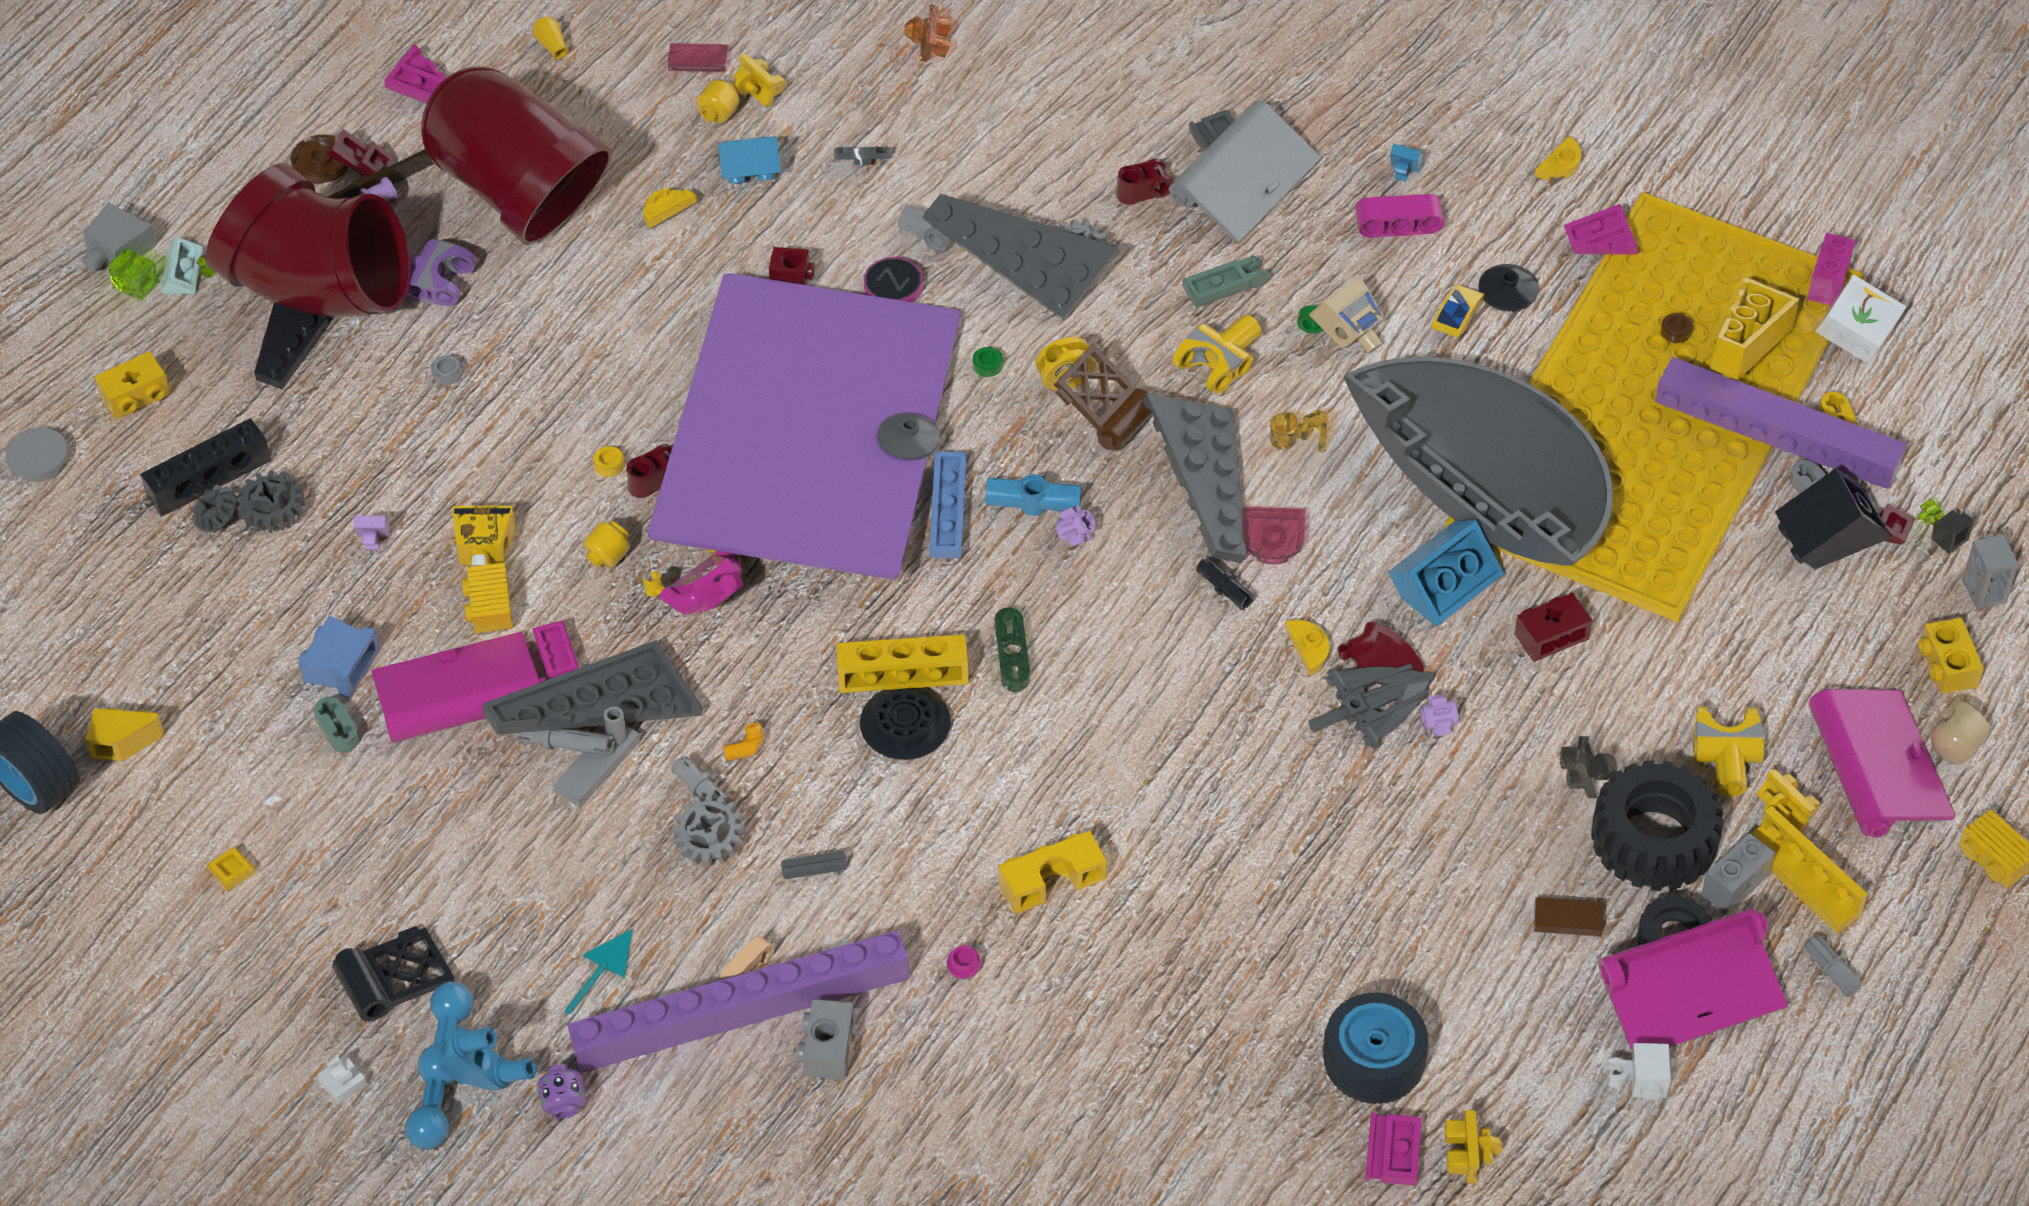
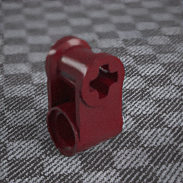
M1155 158L1146 162L1121 167L1117 175V199L1123 204L1131 205L1153 198H1162L1170 194L1169 186L1174 180L1167 175L1164 161Z
M659 445L653 450L631 459L627 463V488L632 496L645 498L660 490L672 450L670 445Z

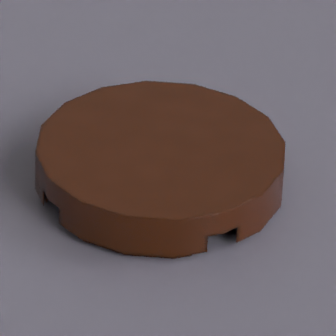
M318 134L311 136V140L306 142L304 140L300 141L291 153L292 168L313 184H324L334 181L344 175L348 167L327 155L336 138L332 135Z

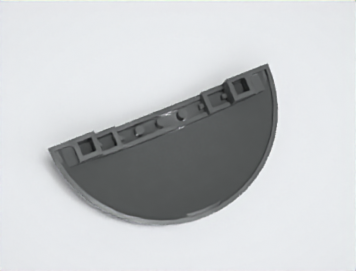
M1396 358L1369 364L1345 374L1344 380L1364 419L1398 467L1425 496L1455 521L1476 520L1489 543L1535 561L1573 566L1594 548L1603 535L1613 504V487L1607 463L1598 445L1583 425L1547 394L1501 371L1471 362L1448 358Z

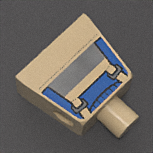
M1360 276L1309 314L1342 348H1346L1357 339L1365 351L1369 353L1382 343L1372 330V327L1383 319V314Z

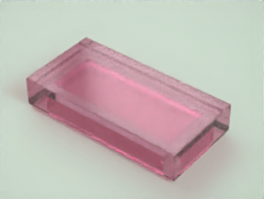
M670 43L668 71L726 72L727 44Z

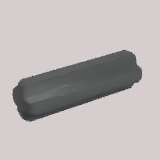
M844 851L781 861L784 879L847 869Z

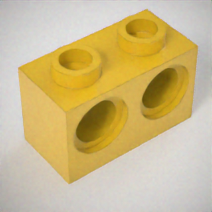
M1963 618L1925 624L1922 636L1918 639V649L1921 656L1926 657L1929 664L1930 679L1932 682H1936L1940 693L1945 694L1978 688L1984 668Z

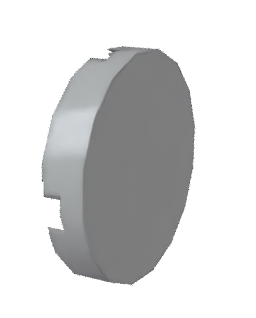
M45 427L31 428L19 433L10 441L6 448L5 458L11 473L16 477L18 475L23 477V480L29 482L45 481L60 473V468L63 467L64 463L66 466L69 461V448L63 435L56 430Z

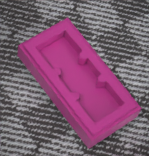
M563 620L532 628L548 679L579 668Z

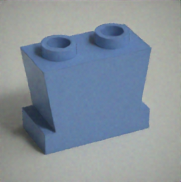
M329 615L323 626L317 628L314 641L309 649L304 650L300 656L299 667L301 668L304 682L337 688L339 694L351 697L379 651L376 631L365 626L360 631Z

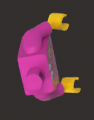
M706 549L710 553L715 552V555H711L671 586H663L661 575L657 571L650 572L652 581H647L644 578L642 581L645 593L648 596L655 597L659 595V598L683 615L711 610L741 588L743 581L740 577L743 571V564L736 554Z

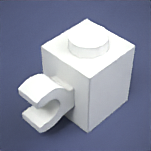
M1634 1043L1630 1060H1623L1617 1057L1610 1058L1607 1070H1617L1621 1074L1609 1075L1608 1085L1611 1087H1621L1628 1080H1631L1632 1097H1642L1646 1100L1667 1098L1671 1082L1669 1044Z

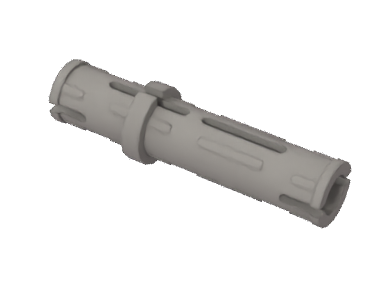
M574 729L517 733L519 742L539 744L551 750L565 748L610 756L615 744L612 735Z

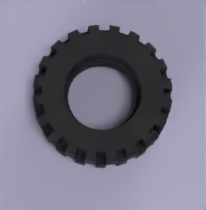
M1654 760L1643 761L1641 766L1634 763L1626 766L1624 773L1619 770L1611 775L1610 780L1605 782L1600 789L1591 828V839L1594 841L1593 848L1596 855L1602 857L1601 863L1609 871L1613 869L1615 871L1614 876L1623 882L1627 879L1632 882L1634 887L1642 888V885L1651 887L1652 891H1661L1662 887H1668L1669 890L1681 888L1683 882L1686 885H1690L1698 880V875H1704L1710 869L1711 862L1715 860L1723 830L1724 820L1722 817L1724 812L1722 804L1717 801L1718 795L1711 786L1707 788V781L1699 774L1696 777L1692 775V770L1687 767L1672 766L1673 762L1663 761V764H1655ZM1640 813H1661L1675 819L1686 832L1670 839L1652 838L1635 829L1628 819Z

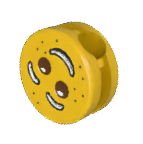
M1080 337L1061 338L1050 343L1039 352L1035 360V366L1046 388L1053 391L1058 390L1054 386L1055 382L1089 347L1084 339ZM1090 355L1087 359V372H1094L1096 361ZM1070 377L1065 383L1070 388L1081 384V378Z

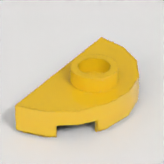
M1568 136L1536 168L1535 176L1549 180V177L1558 178L1563 176V179H1566L1575 174L1581 163V148L1577 141Z
M670 187L655 191L646 199V205L643 209L644 223L648 229L656 226L696 203V194L688 189H683L684 191L670 190Z
M1303 620L1285 621V630L1309 676L1319 672L1329 656L1330 645L1327 635L1320 627L1311 622Z

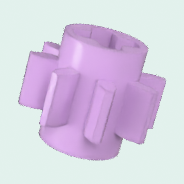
M1080 505L1059 512L1062 519L1057 521L1056 531L1063 541H1070L1071 546H1075L1092 539L1090 532H1093L1095 529V520L1088 510L1081 511Z
M1443 694L1428 696L1429 704L1420 707L1421 721L1424 729H1432V734H1435V736L1451 734L1450 726L1458 725V711L1455 701H1447V697L1443 696Z

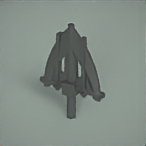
M1411 664L1399 668L1366 667L1339 673L1332 668L1328 671V676L1325 677V680L1330 686H1335L1338 690L1336 698L1342 700L1341 707L1309 720V727L1312 732H1317L1345 719L1349 724L1356 721V731H1361L1365 735L1363 736L1365 746L1371 745L1372 748L1377 749L1380 747L1379 740L1396 729L1411 714L1419 702L1428 698L1429 693L1426 688L1428 682L1433 679V675L1431 672L1414 671ZM1376 684L1385 685L1370 692L1364 693V689L1368 687L1374 686ZM1396 700L1393 707L1382 712L1376 711V709Z

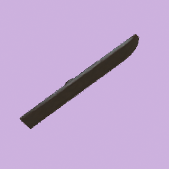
M424 149L393 165H385L377 173L365 177L328 197H357L360 195L359 190L362 188L367 190L381 183V179L387 177L392 184H395L434 165Z

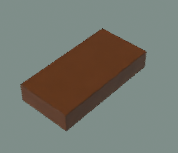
M1536 897L1534 905V932L1602 937L1603 902Z

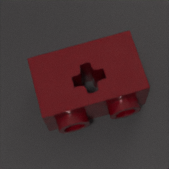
M1570 593L1563 597H1555L1546 604L1536 608H1528L1517 615L1514 635L1532 661L1535 662L1589 640L1593 620L1574 593Z

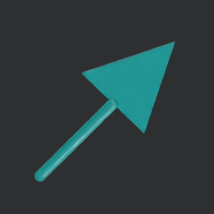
M632 929L583 954V957L599 966L565 1009L566 1014H570L605 969L625 979Z

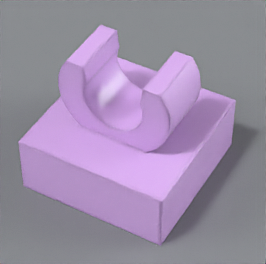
M353 516V529L358 537H363L365 550L379 551V537L390 536V524L386 516Z

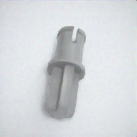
M1821 936L1809 939L1804 946L1805 950L1822 968L1821 973L1825 977L1829 976L1846 997L1855 994L1862 987L1863 982L1844 963L1845 958L1842 955L1838 956Z

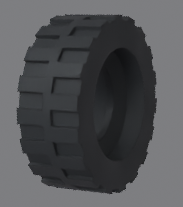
M1668 895L1662 899L1657 898L1653 900L1651 905L1648 904L1645 907L1644 913L1641 914L1637 931V945L1640 946L1661 939L1659 929L1665 922H1681L1691 929L1712 922L1713 918L1706 912V908L1703 905L1700 906L1691 898L1687 899L1680 895L1677 897Z

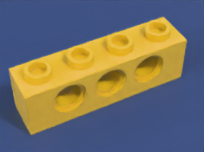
M965 634L836 643L839 693L969 684Z

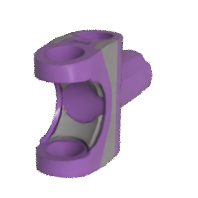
M437 239L428 240L420 255L410 252L411 280L407 295L417 301L445 306L456 304L461 292L456 285L447 281L446 277L453 274L471 273L477 265L476 257L468 249L453 243ZM444 291L450 293L452 296L446 295Z

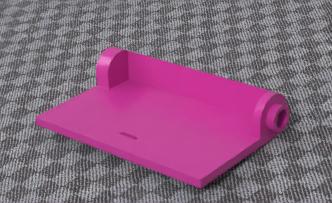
M522 631L371 670L391 743L486 719L482 713L483 703L545 681L544 677L538 678Z
M1828 689L1818 692L1810 698L1808 702L1809 708L1863 835L1873 838L1884 836L1895 821L1953 820L1956 817L1901 690Z
M1751 908L1599 959L1598 965L1602 980L1631 1052L1634 1043L1669 1044V1047L1788 1007L1762 944L1765 939V933L1768 932L1767 921L1762 913H1757L1755 909Z

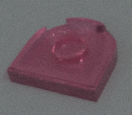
M1243 507L1242 537L1246 550L1257 557L1259 562L1265 564L1288 562L1289 558L1300 553L1303 549L1306 509Z

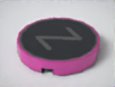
M886 257L875 261L867 268L863 276L864 290L866 295L914 302L919 298L923 290L922 272L919 267L910 260L900 257Z

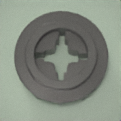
M217 484L212 490L206 489L204 496L197 498L198 504L191 508L194 513L191 520L201 531L212 532L218 530L229 521L235 511L236 496L234 492L227 486L221 487ZM212 505H216L215 507L218 509L217 511L214 509L211 510L210 507Z

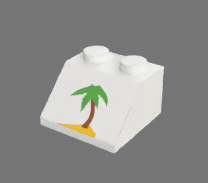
M1853 274L1827 310L1815 332L1868 364L1889 335L1906 306Z

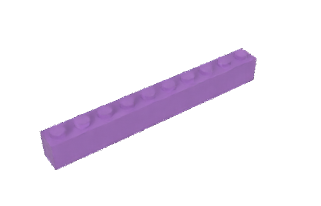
M896 930L568 1023L571 1047L579 1073L811 1007L812 999L835 1001L908 980V956L899 931Z

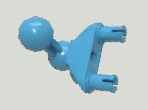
M445 982L435 988L430 998V1010L438 1020L434 1044L425 1048L418 1059V1072L426 1082L422 1105L412 1111L405 1122V1135L412 1145L420 1149L430 1150L444 1143L449 1133V1120L441 1110L446 1085L457 1081L459 1084H467L486 1090H499L507 1088L511 1082L534 1079L536 1076V1064L531 1058L507 1061L492 1049L496 1046L497 1035L491 1027L467 1030L461 1026L457 1027V1024L469 1017L473 1009L472 994L466 986L458 982Z

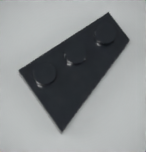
M273 303L254 371L256 380L283 390L328 328L327 318L299 312Z

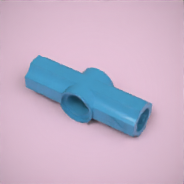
M1036 474L1025 476L1022 480L988 477L985 505L1021 508L1025 514L1031 516L1043 514L1046 510L1063 511L1077 505L1081 507L1082 485L1048 483L1045 478Z

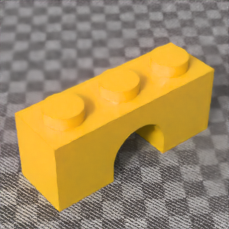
M1090 830L1081 834H1072L1063 841L1050 846H1041L1032 853L1021 857H1012L1003 864L998 865L999 885L1015 914L1046 903V884L1044 880L1049 876L1061 875L1068 878L1076 891L1107 879V860Z

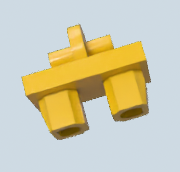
M747 53L739 55L740 66L734 74V79L736 80L734 86L740 95L750 93L764 107L772 106L774 96L783 93L785 80L779 74L771 76L768 73L767 63L762 59L753 60Z
M1776 769L1768 771L1764 784L1756 793L1766 804L1763 814L1766 809L1773 806L1795 828L1803 832L1809 820L1815 816L1819 809L1820 802L1812 795L1804 797L1797 790V780L1790 774L1781 775Z
M1465 1110L1464 1119L1445 1120V1143H1464V1150H1447V1173L1466 1174V1183H1477V1170L1480 1168L1479 1156L1482 1157L1484 1164H1492L1493 1156L1500 1154L1503 1150L1502 1141L1497 1137L1491 1136L1490 1129H1482L1481 1137L1478 1138L1476 1110Z

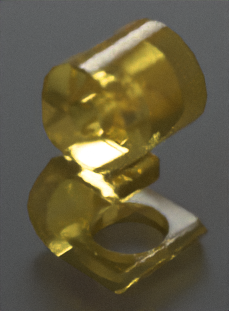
M1315 410L1305 415L1302 422H1298L1294 413L1276 414L1270 421V443L1277 449H1289L1295 445L1298 438L1307 441L1308 434L1313 428L1320 433L1318 451L1323 453L1326 451L1327 415L1321 410Z

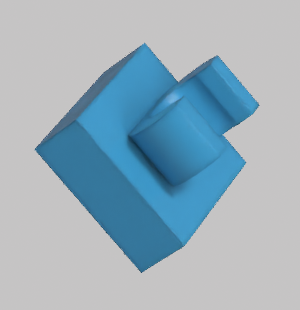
M1393 144L1390 152L1391 166L1395 167V179L1406 182L1410 171L1420 172L1423 163L1422 151Z

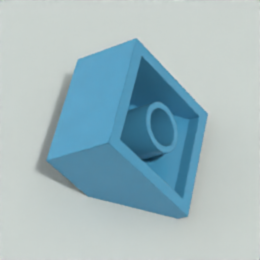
M776 136L717 142L722 179L728 178V184L746 182L745 176L757 175L758 180L775 179V173L781 172Z

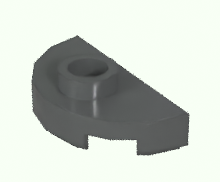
M835 147L834 159L854 160V165H871V159L892 158V148Z

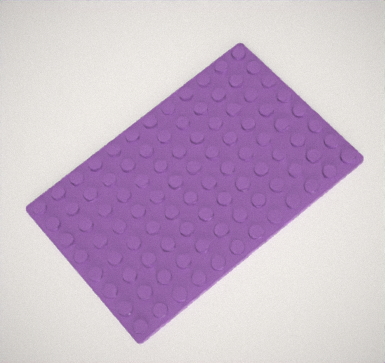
M733 273L724 274L651 518L648 538L654 541L891 580L899 578L927 457L918 460H902L889 455L881 448L878 442V429L886 418L903 412L921 414L936 423L960 322V311Z

